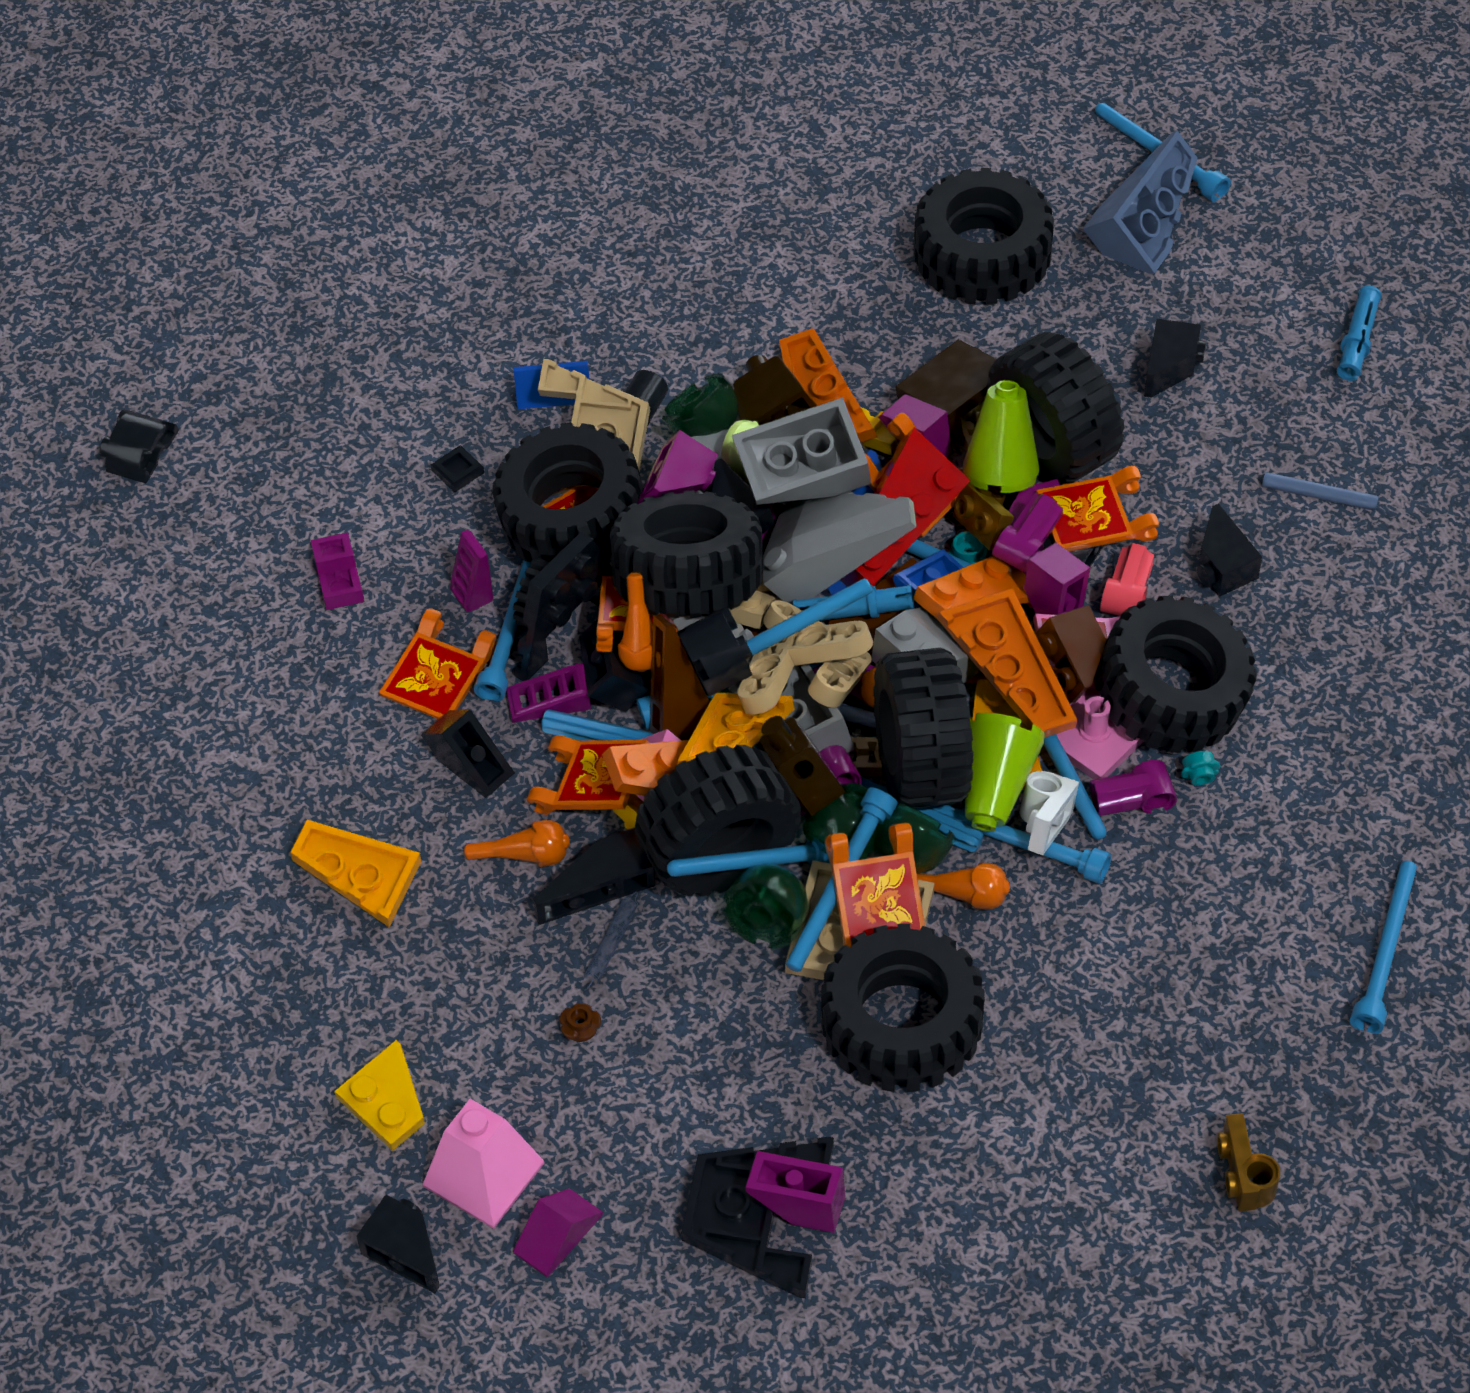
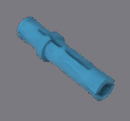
M1363 286L1358 291L1348 334L1341 341L1342 356L1337 367V374L1340 378L1347 381H1354L1358 379V376L1360 377L1364 358L1370 353L1371 342L1369 338L1379 301L1382 297L1380 290L1374 286Z
M909 584L907 586L876 590L875 586H871L873 589L872 593L819 621L870 614L871 618L879 617V613L914 609L912 586ZM830 596L802 600L795 599L793 600V605L804 611Z

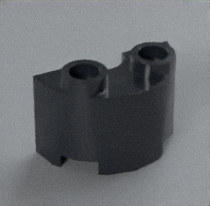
M121 410L111 436H105L100 445L99 454L100 457L105 458L106 472L146 484L158 466L161 452L163 449L169 448L179 431L178 426L130 410Z
M728 606L677 632L708 696H712L753 675L746 661L752 658L753 655L743 635L735 638L732 631L737 629L738 626Z

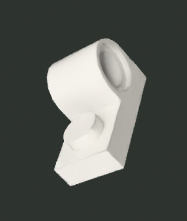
M1036 771L1029 774L1025 783L1019 812L1021 818L1027 822L1026 832L1031 833L1028 846L1029 851L1044 855L1073 813L1079 786L1078 781L1047 771Z

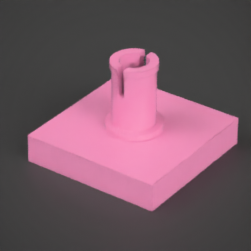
M1088 689L1075 703L1070 704L1077 718L1076 727L1056 735L1072 765L1095 780L1108 777L1144 740L1138 737L1133 740L1125 734L1126 729L1121 724L1117 727L1109 718L1111 709L1109 701L1107 700L1104 703L1103 708L1104 698L1098 696L1100 691Z

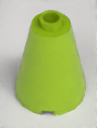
M1003 380L991 386L987 391L963 461V474L971 480L969 483L979 489L988 491V485L1001 486L1000 493H1012L1028 489L1036 483L1039 463L1026 391L1014 381Z
M977 713L975 721H972L970 717L973 738V779L970 781L971 790L965 798V817L972 821V827L981 831L994 832L996 827L1006 824L1044 745L1045 732L1038 726L1033 724L1032 730L1029 731L1020 727L1022 719L998 713Z

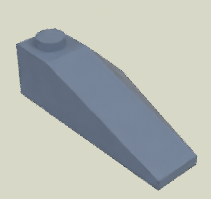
M1178 130L1172 132L1100 205L1083 228L1102 255L1149 274H1154L1171 251L1174 242L1170 238L1174 224L1179 223L1182 214L1178 208L1182 195L1188 193L1197 162V156Z

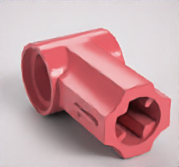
M1132 543L1128 547H1122L1113 577L1107 579L1100 607L1101 612L1121 616L1126 609L1136 606L1139 601L1146 599V585L1154 562V554L1149 552L1146 546Z

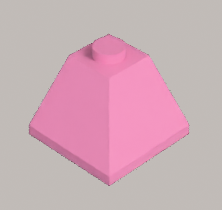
M469 1099L445 1129L423 1182V1187L494 1229L544 1165V1160L506 1119Z

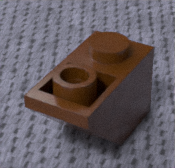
M1089 605L1049 617L1035 633L1069 704L1075 703L1091 687L1106 643V638Z

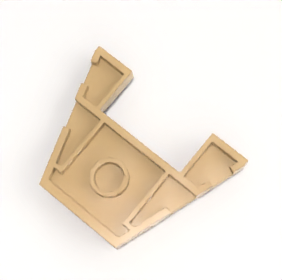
M543 359L538 386L540 396L575 399L571 421L573 426L580 427L581 423L591 424L595 426L597 431L600 428H604L614 433L615 438H621L628 445L629 451L634 454L638 469L640 470L650 413L649 403L607 384L603 386L586 378V375L575 370L572 372L566 370L552 360ZM571 486L561 489L552 495L566 493L570 490L592 488V486Z

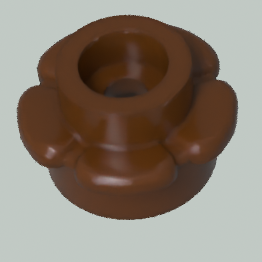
M577 1003L572 1008H566L559 1018V1022L562 1024L561 1032L565 1037L573 1041H587L596 1034L597 1028L601 1025L600 1014L597 1011H593L592 1007L585 1003ZM578 1019L584 1020L583 1023H576Z

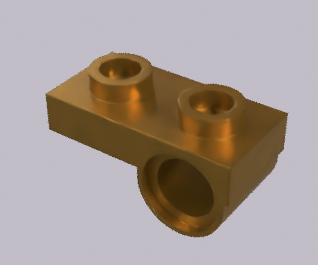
M968 483L961 490L955 501L952 516L988 550L993 551L999 536L1008 525L1012 524L1014 516L1003 507L1006 495L1000 493L1001 490L988 485V491Z
M1243 1113L1226 1115L1223 1132L1217 1133V1148L1220 1159L1228 1158L1230 1171L1225 1172L1227 1195L1229 1198L1236 1197L1239 1212L1265 1207L1276 1196L1280 1178V1167L1276 1160L1269 1155L1262 1153L1252 1154ZM1260 1178L1267 1184L1257 1185L1249 1179Z

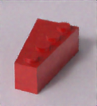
M915 427L900 440L895 454L883 472L874 494H881L887 498L894 499L899 496L909 497L914 502L916 528L841 578L840 580L847 587L864 578L869 581L871 586H874L971 481Z

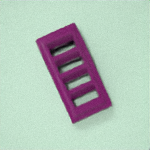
M467 529L461 532L450 589L466 612H471L492 602L494 598L488 554L473 533Z
M583 663L567 666L507 687L506 690L512 723L543 718L545 711L549 709L563 713L591 710ZM575 686L574 691L568 692L567 687ZM559 689L560 695L553 697L551 690ZM537 692H543L544 701L537 703ZM527 694L529 706L522 708L520 695Z

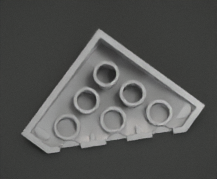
M851 491L832 497L792 501L790 504L782 507L763 555V584L781 600L792 605L795 599L814 598L916 528L914 502L909 497L899 496L894 499L887 498L881 494L865 493L864 495H856Z

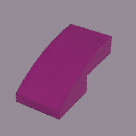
M348 532L310 540L326 610L365 602Z

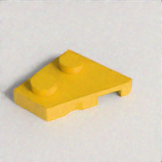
M397 1040L334 1091L336 1098L392 1151L425 1124L401 1044Z

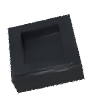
M461 445L431 464L432 472L454 493L484 474V467Z

